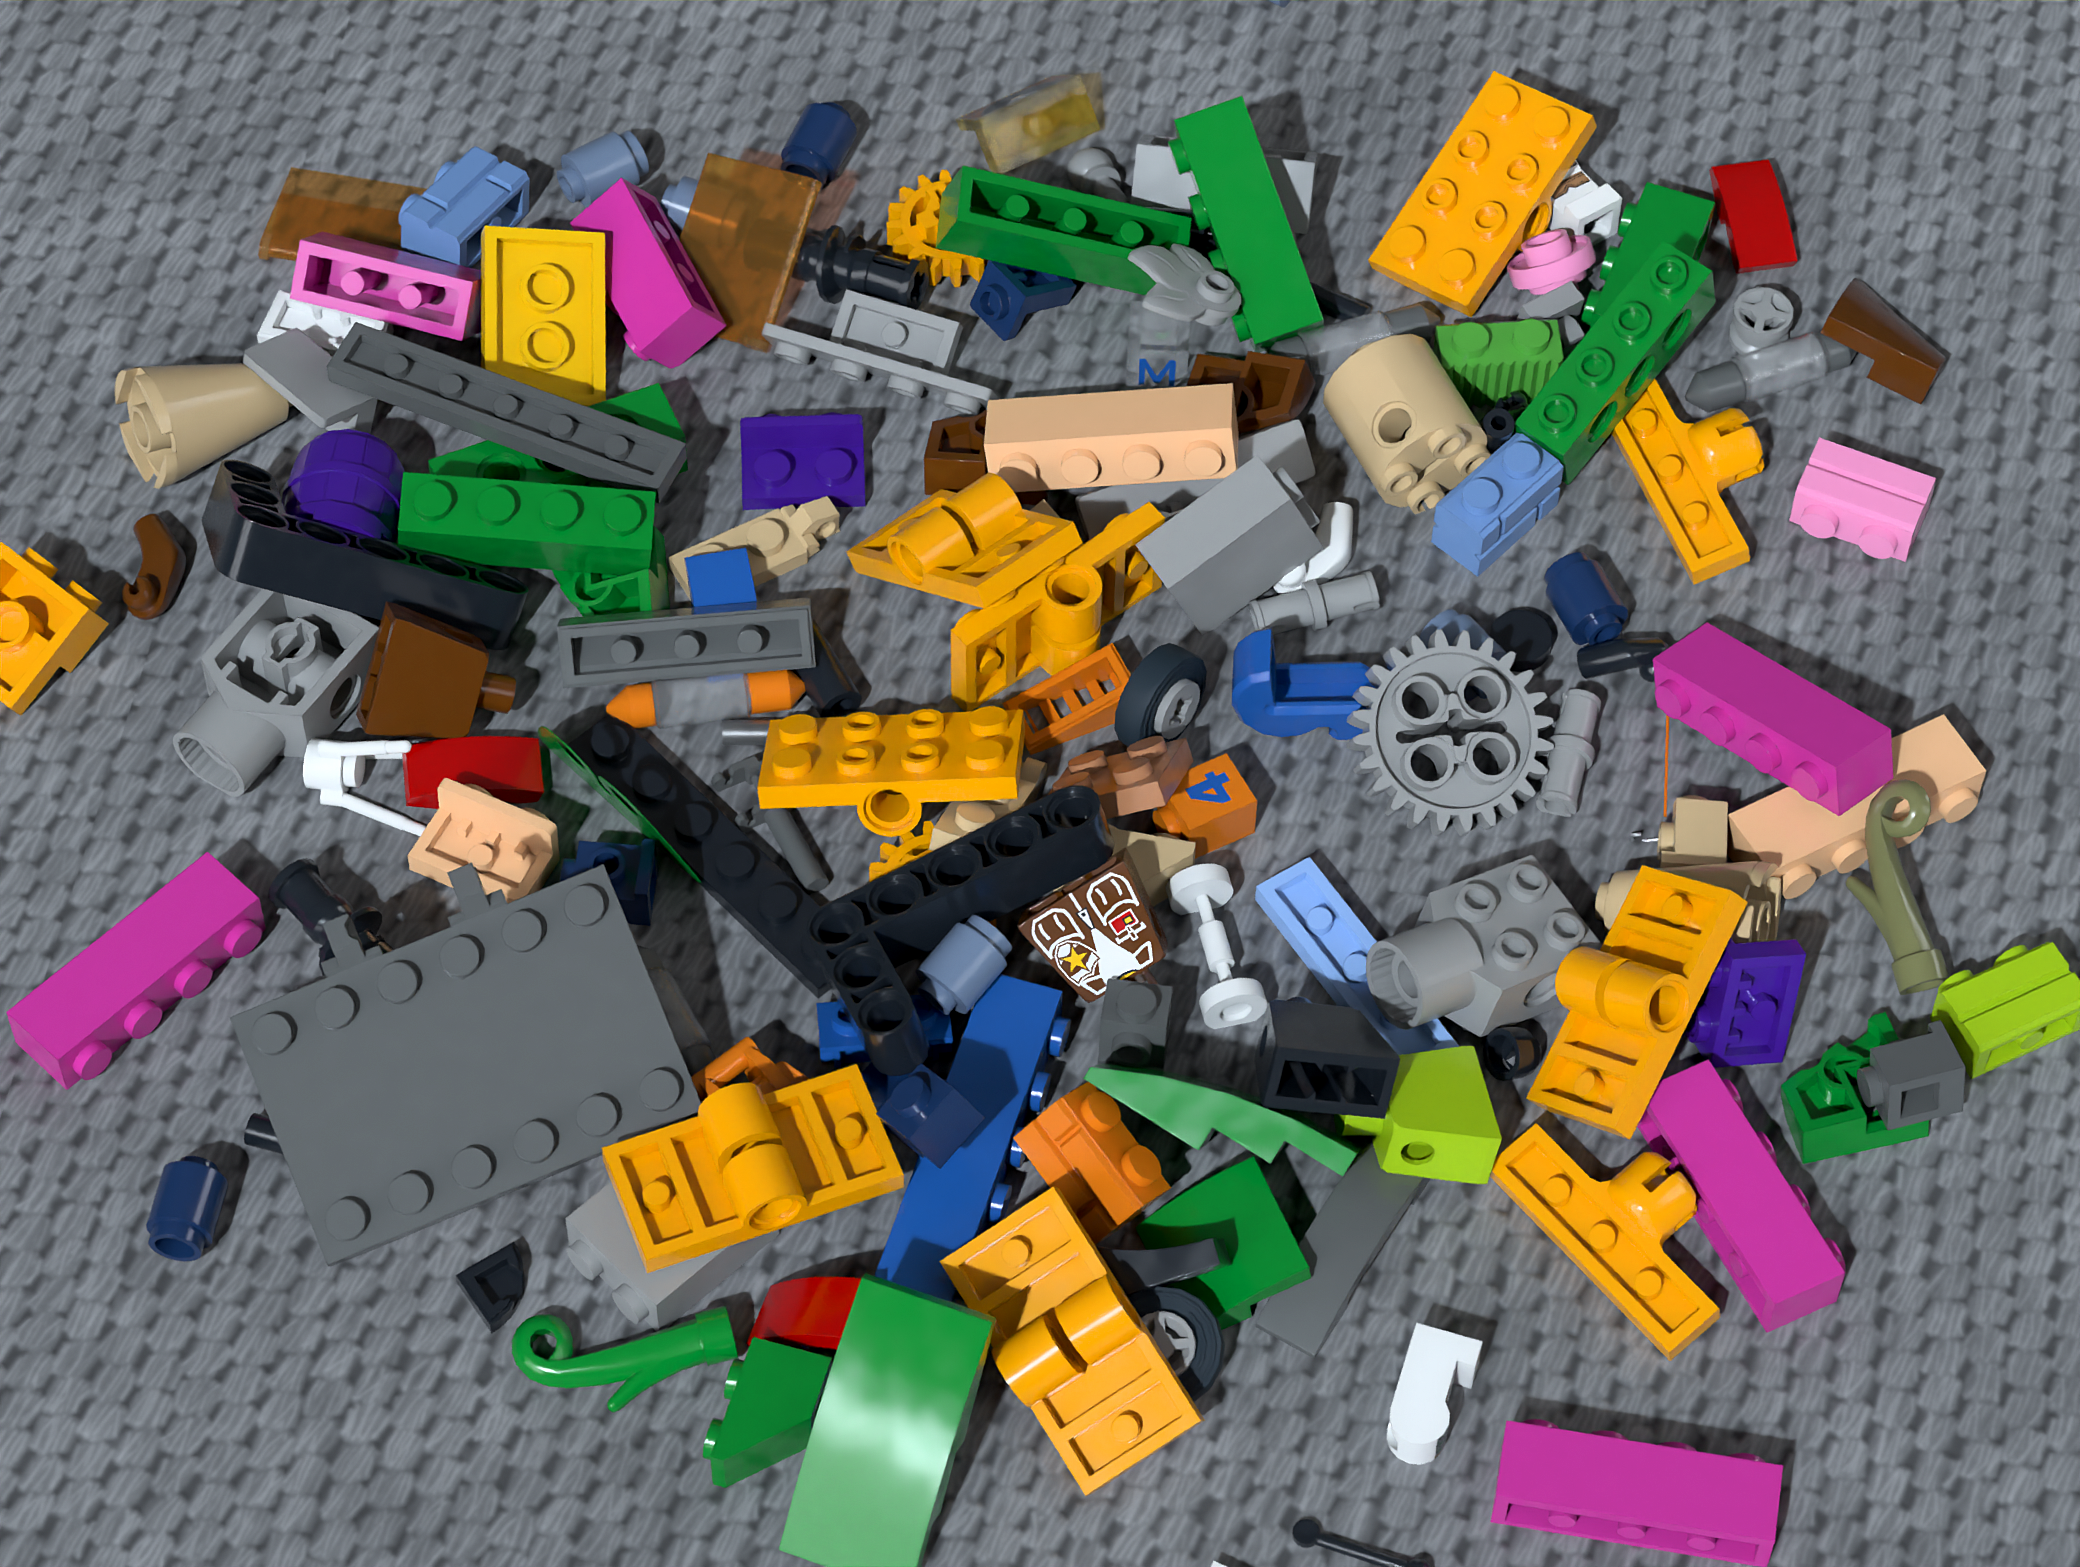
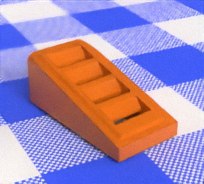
M1110 643L1002 704L1006 710L1023 709V712H1026L1035 733L1033 734L1024 718V744L1030 755L1114 724L1115 712L1121 693L1131 674L1114 644ZM1110 679L1115 689L1104 694L1098 683ZM1087 688L1094 701L1082 706L1075 692ZM1061 697L1064 698L1072 712L1063 718L1059 717L1051 702ZM1037 706L1041 708L1049 723V726L1038 731L1027 711Z

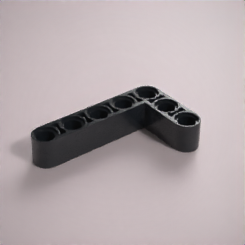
M228 459L221 461L201 520L216 569L234 581L378 620L382 619L386 601L396 603L480 638L488 649L505 650L508 648L529 590L520 580L496 570L286 514L273 476L264 469L243 461Z
M1082 785L1059 789L823 905L812 914L808 920L806 930L820 967L871 1062L879 1072L888 1076H902L911 1073L920 1063H924L930 1049L927 1036L913 1001L895 968L935 949L956 923L965 924L971 915L979 916L990 922L1098 869L1109 860L1113 854L1115 844L1099 796L1094 790Z

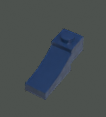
M872 1062L861 1073L877 1110L876 1115L880 1117L883 1127L922 1158L925 1157L939 1169L942 1168L985 1118L954 1087L922 1063L913 1072L902 1076L883 1074L875 1068Z

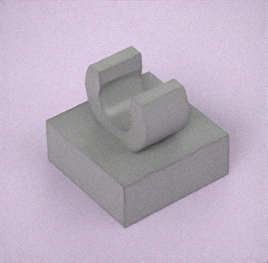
M1570 281L1522 305L1516 321L1525 319H1557L1564 357L1563 361H1565L1575 349L1574 343L1582 340L1584 337V333L1577 323V318L1585 299L1573 282Z

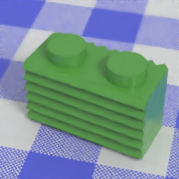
M1525 319L1522 321L1465 322L1462 324L1436 325L1433 352L1469 408L1473 404L1481 408L1485 403L1493 408L1501 397L1503 400H1507L1511 397L1510 392L1514 391L1523 393L1529 405L1564 360L1557 319Z

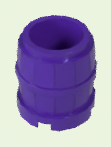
M351 429L330 430L316 436L298 453L290 478L284 485L282 503L286 514L395 543L398 536L402 479L405 470L398 459L397 453L385 441L366 432Z

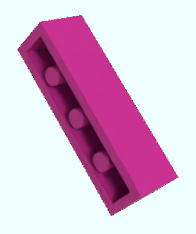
M1708 622L1653 658L1657 707L1667 716L1678 719L1706 736L1715 745L1723 746L1751 763L1760 772L1768 773L1798 791L1805 799L1818 803L1837 816L1842 815L1894 778L1890 728Z
M207 851L10 1008L6 1013L15 1042L66 1090L81 1078L84 1080L95 1078L108 1066L112 1053L132 1037L134 1039H141L150 1034L161 1021L165 1010L181 997L188 999L198 995L208 985L212 978V973L232 956L234 958L244 957L256 947L262 932L266 929L259 897Z
M1709 1059L1660 1080L1637 1127L1652 1151L1657 1152L1672 1163L1665 1169L1668 1175L1671 1176L1679 1171L1692 1186L1697 1196V1212L1694 1218L1766 1333L1836 1302L1846 1271L1843 1256L1835 1242L1828 1237L1823 1239L1811 1220L1808 1201L1802 1190L1795 1184L1789 1185L1777 1167L1774 1148L1768 1137L1762 1131L1755 1132L1743 1114V1104L1740 1095L1733 1083L1726 1078L1722 1080Z
M1528 1419L1521 1423L1506 1420L1491 1522L1767 1567L1776 1536L1783 1465L1766 1463L1759 1456L1749 1453H1733L1728 1456L1698 1452L1692 1446L1681 1442L1671 1441L1655 1445L1630 1441L1622 1434L1608 1430H1598L1589 1434L1559 1429L1555 1424L1541 1419Z

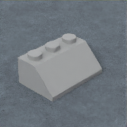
M1144 134L1139 140L1136 148L1131 204L1191 210L1187 197L1197 194L1190 172L1178 174L1167 142L1177 137ZM1261 146L1294 239H1296V233L1308 234L1319 152ZM1210 227L1205 229L1206 234H1212Z

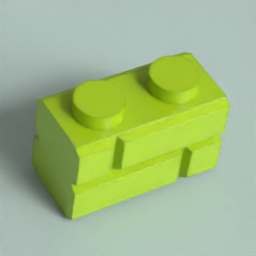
M2046 942L2031 950H2028L2025 945H2018L2000 955L1994 962L1993 967L1973 975L1970 970H1963L1946 979L1938 989L1930 1019L1932 1022L1942 1021L1965 1065V1071L1971 1079H1974L2080 1030V979L2075 972H2070L2069 964L2053 942Z

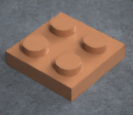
M1153 736L1131 744L1127 748V752L1106 757L1104 751L1096 750L1076 756L1068 762V767L1059 780L1052 785L1053 788L1049 794L1068 786L1082 785L1091 788L1099 796L1106 819L1165 806L1194 760L1186 738L1165 742L1162 736Z

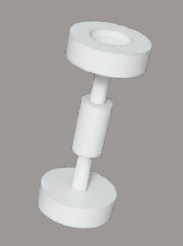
M1199 864L1183 869L1171 877L1166 885L1170 906L1174 912L1180 915L1194 912L1200 913L1203 924L1198 928L1204 953L1210 971L1217 973L1220 983L1206 990L1199 1000L1204 1022L1208 1027L1218 1029L1256 1021L1265 1013L1267 1008L1263 987L1255 979L1232 978L1230 969L1234 966L1235 962L1225 928L1221 921L1215 920L1212 909L1226 904L1233 895V887L1228 871L1218 864Z

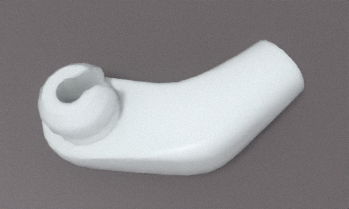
M1330 502L1323 505L1319 526L1315 535L1324 549L1276 583L1273 587L1278 594L1281 595L1300 590L1301 584L1310 580H1315L1318 585L1327 583L1347 566L1351 558L1353 509L1350 505L1341 502Z

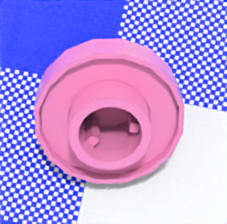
M1557 229L1538 234L1523 242L1521 245L1523 252L1513 257L1507 263V270L1514 288L1529 289L1533 295H1544L1570 281L1579 290L1578 282L1586 277V270L1596 262V254L1590 237L1585 235L1568 236L1566 230Z

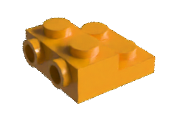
M0 542V701L21 716L60 666L69 673L73 671L109 623L95 613L102 604L100 600L73 580L65 589L51 580L59 569L29 546L20 556L3 542Z

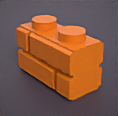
M1088 1081L1058 1099L1041 1113L1037 1119L1013 1137L1048 1186L1060 1189L1094 1244L1100 1243L1121 1229L1171 1189V1186L1161 1174V1165L1158 1158L1151 1150L1139 1145L1121 1121V1113L1117 1103L1108 1094L1099 1091L1096 1086Z

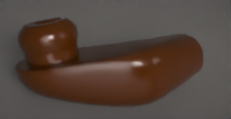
M152 513L140 518L133 527L141 547L142 564L133 586L126 582L122 590L123 600L128 606V610L133 616L141 620L154 619L165 612L177 592L186 569V556L182 546L164 520L158 514Z

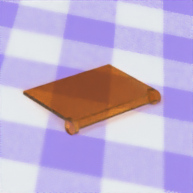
M708 153L679 241L727 325L714 338L742 344L747 348L767 353L770 344L761 334L765 323L776 324L817 195L821 190L822 183L807 176Z
M291 167L261 237L258 250L259 259L269 260V257L296 261L300 240L319 232H326L403 251L401 249V225L398 221L401 207L410 195L414 193L422 195L427 189Z

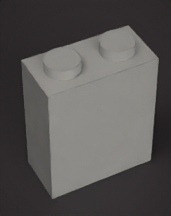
M1258 454L1136 544V547L1202 635L1217 628L1247 606L1249 601L1255 600L1282 580L1285 575L1324 549L1311 529L1320 520L1303 498L1304 496L1282 466L1271 473Z
M611 1181L565 1218L569 1247L566 1251L576 1269L589 1280H593L599 1275L614 1290L611 1295L615 1304L631 1322L638 1324L644 1319L657 1332L669 1327L779 1235V1230L647 1273Z

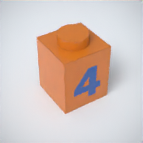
M1225 753L1188 769L1167 804L1157 807V810L1153 811V821L1157 833L1171 834L1180 840L1196 843V859L1255 833L1257 799L1228 754Z

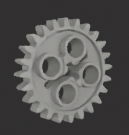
M1440 629L1430 636L1427 649L1417 635L1411 636L1405 642L1406 656L1395 647L1390 648L1383 655L1388 670L1376 664L1367 670L1365 675L1375 688L1360 686L1352 696L1358 703L1366 707V710L1353 711L1346 721L1354 727L1363 729L1362 734L1353 737L1347 743V749L1365 751L1366 758L1353 771L1355 774L1373 772L1377 780L1369 787L1366 794L1368 797H1372L1386 791L1391 798L1386 805L1384 813L1389 816L1402 806L1409 810L1407 828L1411 830L1424 817L1430 818V829L1433 836H1439L1443 833L1449 821H1452L1455 830L1460 836H1465L1471 832L1473 818L1482 828L1489 830L1496 825L1494 810L1509 819L1518 812L1513 797L1527 802L1536 794L1532 785L1526 779L1540 780L1547 775L1548 769L1534 759L1535 757L1547 755L1554 749V744L1538 737L1539 732L1547 729L1554 723L1553 718L1535 715L1534 708L1544 701L1547 695L1545 692L1527 694L1524 686L1534 675L1532 670L1521 672L1516 676L1510 671L1516 653L1511 651L1498 661L1491 657L1493 651L1492 638L1488 637L1474 650L1470 648L1468 631L1463 630L1456 636L1452 646H1449L1445 634ZM1465 686H1476L1487 695L1489 701L1488 712H1476L1468 706L1464 698ZM1404 692H1414L1426 701L1428 707L1427 718H1414L1406 712L1402 704V694ZM1446 722L1449 730L1453 732L1466 731L1482 727L1485 724L1499 723L1504 727V733L1502 734L1497 732H1470L1454 745L1449 735L1423 738L1411 743H1399L1396 740L1397 733L1409 735L1432 734ZM1474 748H1485L1492 752L1498 763L1496 775H1486L1479 771L1473 761ZM1413 754H1423L1434 762L1437 770L1435 781H1424L1416 776L1411 767V757Z

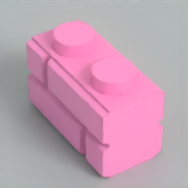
M1819 438L1797 486L1789 521L1801 525L1804 531L1814 537L1830 538L1833 536L1859 545L1861 550L1871 557L1877 559L1893 557L1906 562L1929 509L1937 478Z

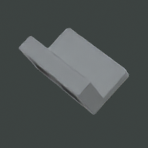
M294 328L245 350L243 363L317 426L325 428L327 431L351 429L371 433L378 399L330 382L327 364L332 356L300 329Z

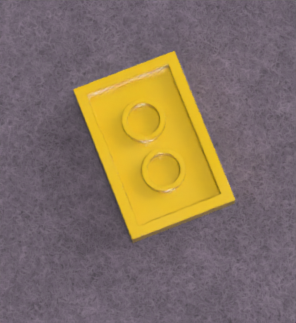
M484 226L481 232V368L586 407L606 400L605 233Z

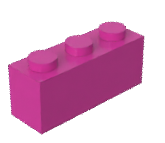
M621 177L570 222L574 231L605 233V303L616 315L621 317L628 330L624 333V339L630 349L640 359L644 361L653 359L670 369L680 366L727 326L657 198Z
M319 232L300 240L290 299L460 341L480 333L481 270L326 232Z

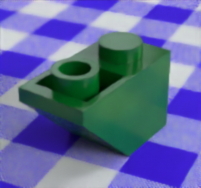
M756 1337L752 1338L745 1360L735 1358L729 1369L724 1389V1398L729 1399L730 1402L724 1419L713 1418L706 1434L703 1458L710 1460L713 1485L727 1488L807 1448L832 1367L831 1357Z

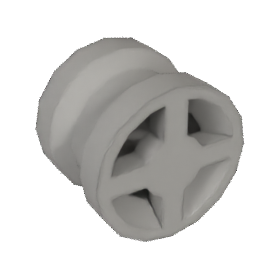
M1765 287L1748 289L1740 294L1734 303L1733 321L1729 328V341L1733 349L1746 358L1760 361L1773 359L1783 353L1788 344L1789 329L1793 321V307L1790 300L1781 292Z

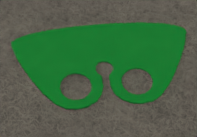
M544 726L538 728L540 739L553 753L648 839L656 840V846L701 883L699 878L624 795L607 780L598 776L600 782L610 792L609 794L599 784L597 777L569 746ZM557 741L563 744L581 762L584 768L580 764H578L561 747V745ZM611 789H613L615 792H617V793L634 809V811L638 814V816H637L635 813H633V812L613 793V791H612Z

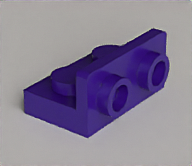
M835 412L808 416L767 414L760 417H744L740 420L743 510L781 509L788 505H794L795 508H799L802 504L825 496L829 497L835 507H866L862 415Z
M1732 938L1729 939L1704 993L1684 1030L1687 1039L1695 1044L1705 1061L1709 1059L1714 1068L1783 1062L1806 958L1805 951L1796 939L1735 943Z

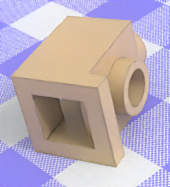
M1696 795L1676 798L1673 803L1672 821L1660 822L1657 860H1660L1658 868L1727 863L1728 802L1707 800Z

